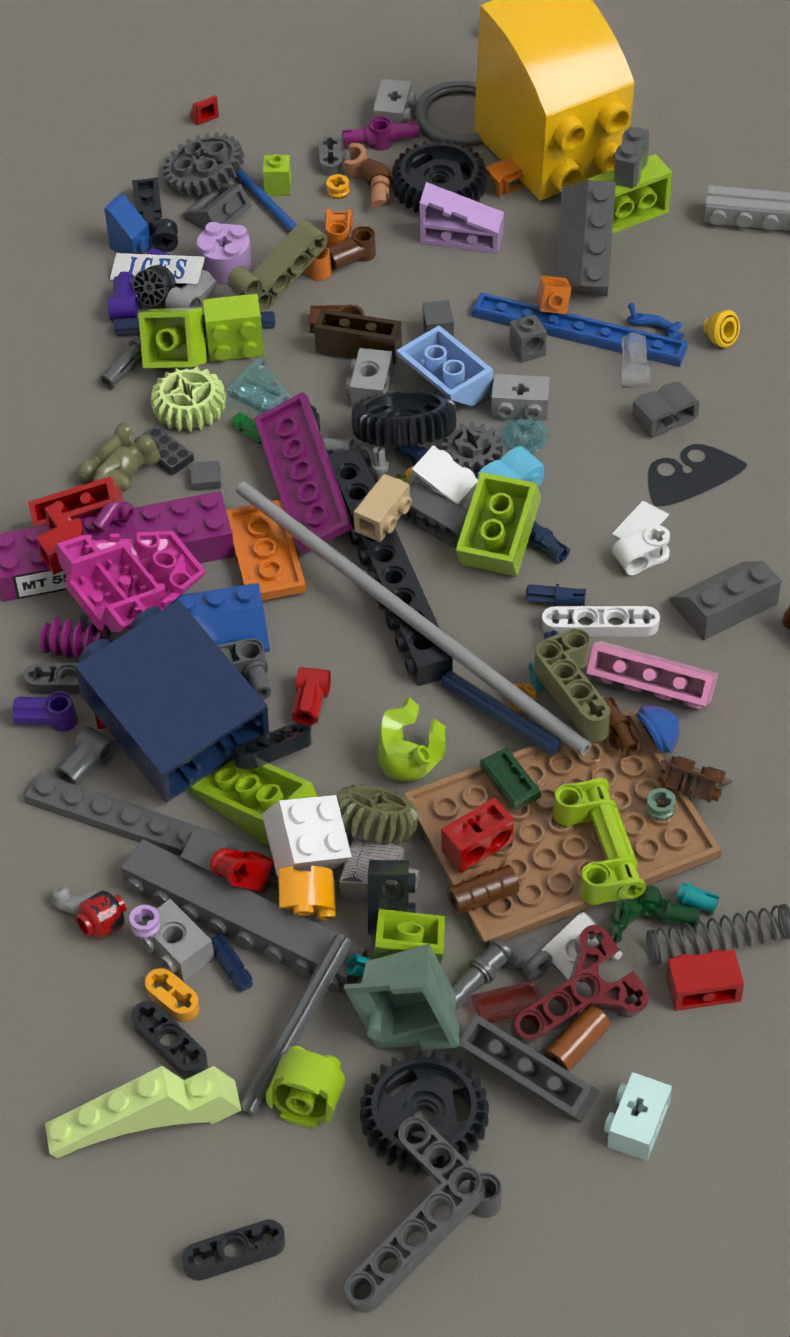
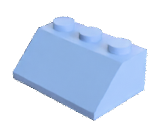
M439 325L396 350V355L453 401L473 406L492 394L493 369Z

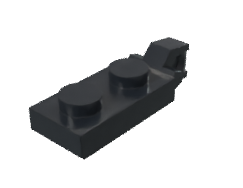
M158 178L132 180L135 209L147 222L149 233L152 235L151 227L153 223L162 218Z

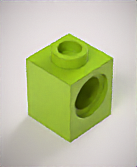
M264 155V191L269 196H291L290 155Z

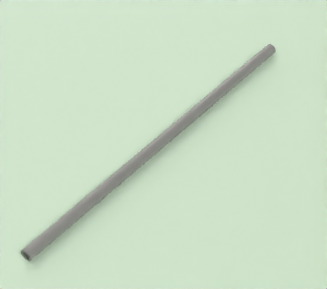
M243 481L237 486L236 493L575 752L581 756L588 753L591 743L247 482Z

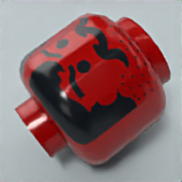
M103 890L79 904L78 914L75 915V919L86 937L92 936L100 940L124 926V912L127 911V908L119 895L113 896L111 893Z

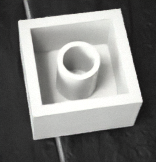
M336 795L280 800L262 813L277 876H279V868L293 866V869L298 871H311V866L326 867L333 870L352 857Z

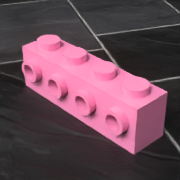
M603 641L593 643L586 671L587 674L594 675V680L606 684H612L613 681L623 683L625 689L635 692H642V689L654 692V697L671 701L672 697L684 700L683 705L701 709L702 706H707L711 703L719 674Z

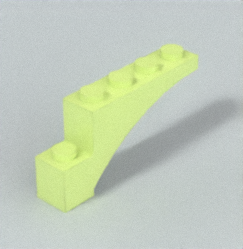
M160 1066L45 1123L49 1153L58 1159L78 1149L124 1134L179 1124L209 1122L213 1125L242 1110L235 1080L215 1066L186 1080Z

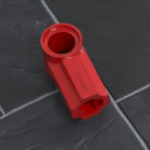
M299 667L296 678V698L292 710L293 721L309 725L310 727L319 722L324 697L329 695L331 670Z

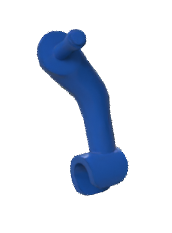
M634 303L628 304L631 315L627 320L630 324L656 326L666 330V337L678 340L685 336L684 333L679 331L682 327L681 322L672 323L658 315L636 313Z

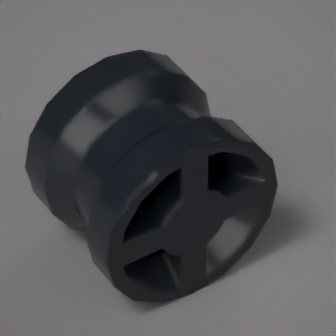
M166 218L156 220L151 227L153 247L163 252L173 251L178 245L177 224L171 219Z

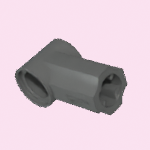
M85 727L78 734L74 748L55 767L56 776L61 780L79 785L98 764L103 766L110 761L116 750V742L91 727Z

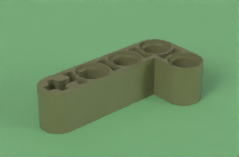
M301 221L253 273L243 266L235 267L227 278L228 286L236 296L258 294L260 312L268 310L323 251L328 241L327 235L310 222Z
M574 628L540 641L535 646L536 676L583 738L590 742L605 740L609 735L610 708L581 671L589 663V634L582 629Z

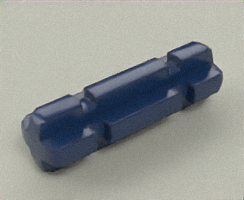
M223 934L212 937L214 956L218 957L217 960L229 979L233 980L232 983L236 990L243 992L251 988L253 985L252 976L248 970L244 969V964L234 949L228 945L229 942Z

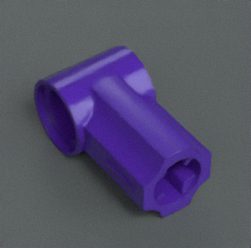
M120 272L118 276L114 277L112 296L108 298L110 320L138 318V300L133 291L135 276L130 272Z
M57 691L48 697L14 698L12 706L14 724L51 725L56 731L65 732L73 729L78 722L72 697L67 692Z

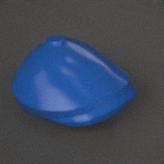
M642 705L636 714L637 718L653 740L657 750L660 753H672L679 738V718L675 713L663 707Z

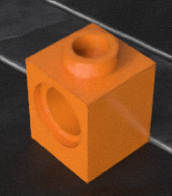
M540 275L536 296L539 310L542 312L567 314L571 294V286L567 278Z

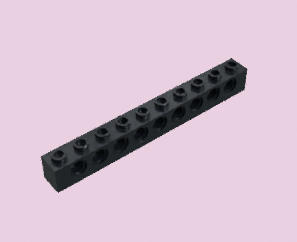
M356 447L328 454L353 529L349 530L350 539L353 546L358 545L359 547L358 556L362 567L367 566V574L439 628L396 529L394 528L391 533H387L381 542L355 532L354 511L375 486L374 479L360 448ZM377 601L379 608H385L386 610L385 618L389 631H395V643L398 652H404L406 671L409 676H414L418 686L439 681L448 671H453V658Z

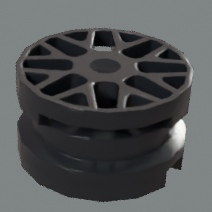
M153 265L139 271L133 280V291L137 299L147 306H156L166 301L169 291L176 287L173 273L162 265Z

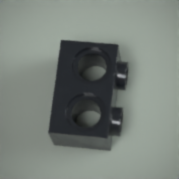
M369 860L368 934L376 935L379 909L416 913V903H409V893H415L416 873H409V860ZM396 880L399 884L388 885L385 881Z

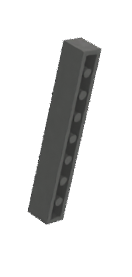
M143 839L121 867L124 886L130 892L136 895L142 894L152 899L158 906L171 899L193 922L197 921L207 926L217 935L223 934L236 940L245 949L252 948L264 954L271 962L282 963L292 968L302 977H312L333 937L337 934L303 916L294 915L292 911L280 908L278 904L245 888L234 887L226 879L218 877L212 872ZM352 940V946L328 988L330 991H339L347 995L344 990V984H356L360 978L359 976L348 975L347 967L354 968L355 965L347 964L352 954L368 958L367 947Z

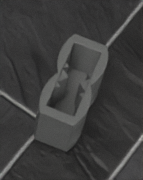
M629 127L623 133L622 144L615 152L614 182H616V185L634 188L640 182L641 170L646 167L648 162L649 130Z
M672 382L663 385L657 392H648L638 396L633 401L632 416L651 436H659L668 432L674 426H682L694 420L698 416L699 401L681 382Z

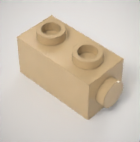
M383 474L354 511L355 532L381 542L387 533H391L394 530L400 516L409 511L412 504L410 484L405 483L401 479Z

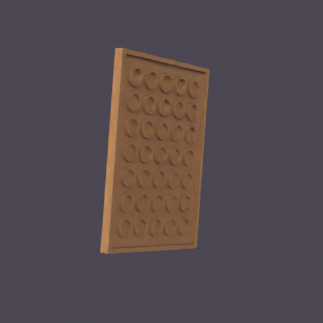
M633 709L621 713L629 719L632 733L641 745L640 750L632 756H623L617 742L609 735L603 741L590 742L591 748L584 756L579 755L561 740V747L554 755L545 753L535 745L512 753L541 790V798L516 811L511 809L482 771L480 765L404 793V796L419 809L417 825L450 886L459 884L462 880L472 879L476 875L490 872L491 869H498L506 865H510L515 872L519 882V892L505 897L504 900L499 899L490 903V905H484L476 908L475 911L471 910L465 913L484 949L489 947L488 943L492 938H497L504 942L596 906L586 903L580 897L579 889L582 870L588 863L605 861L606 859L592 821L572 826H563L553 818L555 792L563 784L584 782L594 778L608 780L611 800H614L617 804L633 853L638 862V875L640 879L645 881L646 886L721 857L722 849L687 794L680 792L681 785L677 791L664 787L662 782L657 781L660 770H666L668 765L661 763V760L665 759L657 750L656 745ZM657 788L668 789L676 797L674 815L670 819L666 818L664 821L663 819H660V821H657V818L652 819V816L650 817L646 811L647 796L649 792ZM495 797L514 818V841L463 873H460L442 853L441 829ZM659 799L657 802V807H667L664 800L661 801Z

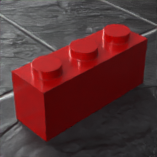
M110 476L28 501L32 525L36 527L48 524L45 507L56 504L62 513L67 512L70 519L73 520L98 515L106 503L124 500L121 488Z

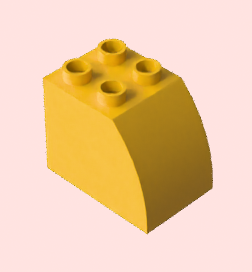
M492 0L481 4L474 133L477 132L480 135L482 142L500 160L512 158L524 174V177L519 178V180L539 201L561 193L564 186L587 181L591 177L613 170L615 152L622 144L623 133L631 124L635 83L617 39L596 4L592 0Z

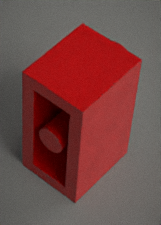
M717 949L698 955L682 954L668 959L666 979L675 1011L741 1002L744 982L735 949L726 951Z

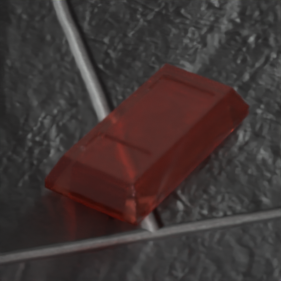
M536 979L471 995L477 1015L490 1023L514 1018L522 1010L542 998Z

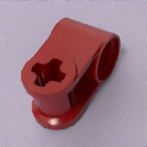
M221 848L213 854L209 866L214 875L227 878L230 885L262 893L264 892L274 861L268 856L253 851L245 852Z

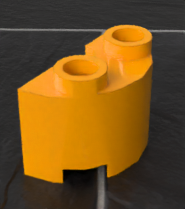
M293 866L278 869L280 908L293 910V914L297 916L316 915V919L322 921L336 918L333 870L319 866H311V871L294 870Z

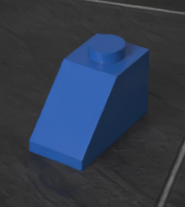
M120 193L104 208L110 248L119 253L142 254L151 245L149 226L127 197Z

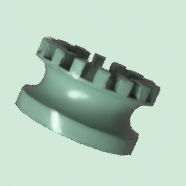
M657 788L649 792L646 804L648 815L652 816V819L657 818V821H660V819L664 821L666 818L670 819L675 812V795L665 788ZM659 799L661 801L664 800L667 807H657Z

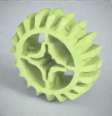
M198 366L194 369L186 367L185 370L175 368L174 373L165 372L164 378L157 379L156 385H153L150 400L153 413L160 421V424H166L169 429L176 427L179 432L183 429H188L191 433L193 428H199L202 431L203 425L212 426L213 420H220V415L224 413L226 392L224 391L222 380H219L216 374H210L208 369L200 371Z

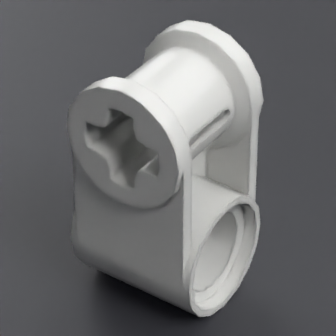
M653 525L631 536L623 537L612 547V554L628 575H637L648 568L668 560L670 553L667 546L670 541L669 530L661 525Z

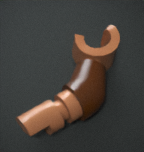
M351 143L348 149L352 160L347 159L343 162L346 176L363 177L371 188V208L381 207L390 199L391 172L386 165L368 159L367 150L363 144Z

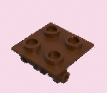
M672 756L671 760H661V763L668 766L666 770L661 769L657 777V781L662 782V786L677 791L681 784L680 792L684 793L690 777L693 776L694 779L689 791V796L692 797L701 779L695 797L709 803L719 801L722 790L717 788L719 783H732L731 779L725 778V771L711 766H702V769L694 767L696 761L682 756Z

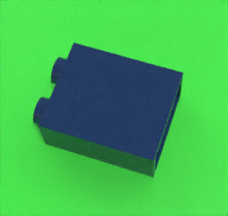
M177 600L163 610L158 606L145 609L132 621L130 631L111 643L108 639H99L91 643L80 654L79 663L75 665L81 697L166 803L234 759V748L237 745L269 733L267 704L180 600Z

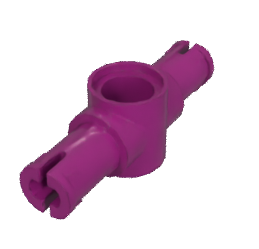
M384 116L372 118L368 125H364V128L342 130L344 146H349L351 143H366V145H370L371 148L377 151L389 149L392 142H397V139L419 137L417 121L395 124L394 121L391 122L389 118Z

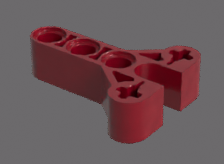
M599 925L587 926L577 936L575 940L577 956L569 980L522 1010L514 1018L511 1024V1034L514 1038L524 1044H531L585 1009L588 1005L595 1006L598 1009L615 1010L624 1017L636 1016L647 1006L649 1001L648 991L634 970L614 983H607L600 978L599 966L620 951L603 927ZM596 938L599 943L596 947L591 946L589 948L586 945L588 939ZM578 982L587 983L592 991L591 997L580 996L577 993L576 984ZM634 994L637 1000L627 1005L625 999L627 996ZM557 1000L563 1005L564 1013L562 1016H555L550 1013L548 1009L549 1001ZM522 1019L532 1020L536 1026L535 1034H525L520 1028V1021Z

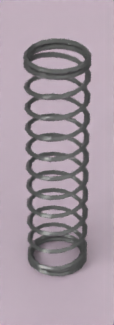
M784 903L779 906L774 905L771 913L766 908H761L758 916L755 912L749 910L746 913L745 919L740 913L736 912L732 921L728 916L723 915L719 923L710 917L707 926L702 921L697 920L694 930L685 922L682 925L681 933L675 925H671L668 935L660 927L656 932L653 929H648L646 942L650 959L654 965H661L662 953L658 939L659 931L666 938L670 958H674L671 945L672 928L676 930L680 938L682 954H687L684 943L685 926L690 929L694 938L696 955L701 954L697 940L698 923L702 925L706 933L709 952L712 951L713 945L709 934L711 921L716 924L719 931L721 948L723 951H726V942L722 932L724 918L728 920L732 928L734 946L736 949H739V940L735 929L736 916H739L744 923L747 944L751 947L752 937L748 927V916L750 913L753 914L757 921L760 942L764 945L765 935L761 925L762 911H765L770 919L772 937L777 942L778 933L773 920L775 908L778 909L781 932L789 940L790 908Z

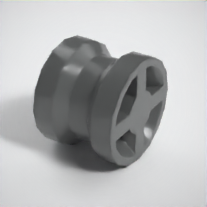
M530 938L517 947L510 963L515 969H522L525 977L533 982L547 971L553 957L549 952L541 951L538 948V943Z

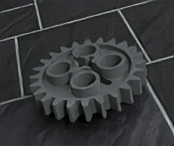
M216 132L210 137L209 133H206L204 138H200L197 135L194 141L187 139L185 146L179 144L178 151L172 150V156L165 158L167 163L162 165L164 168L162 173L168 187H171L173 192L178 190L179 195L187 192L188 196H191L196 191L199 196L203 190L210 193L213 187L220 189L221 183L229 184V177L236 178L235 171L242 170L241 164H244L243 157L245 156L239 141H235L234 136L228 137L227 133L220 137L219 133Z

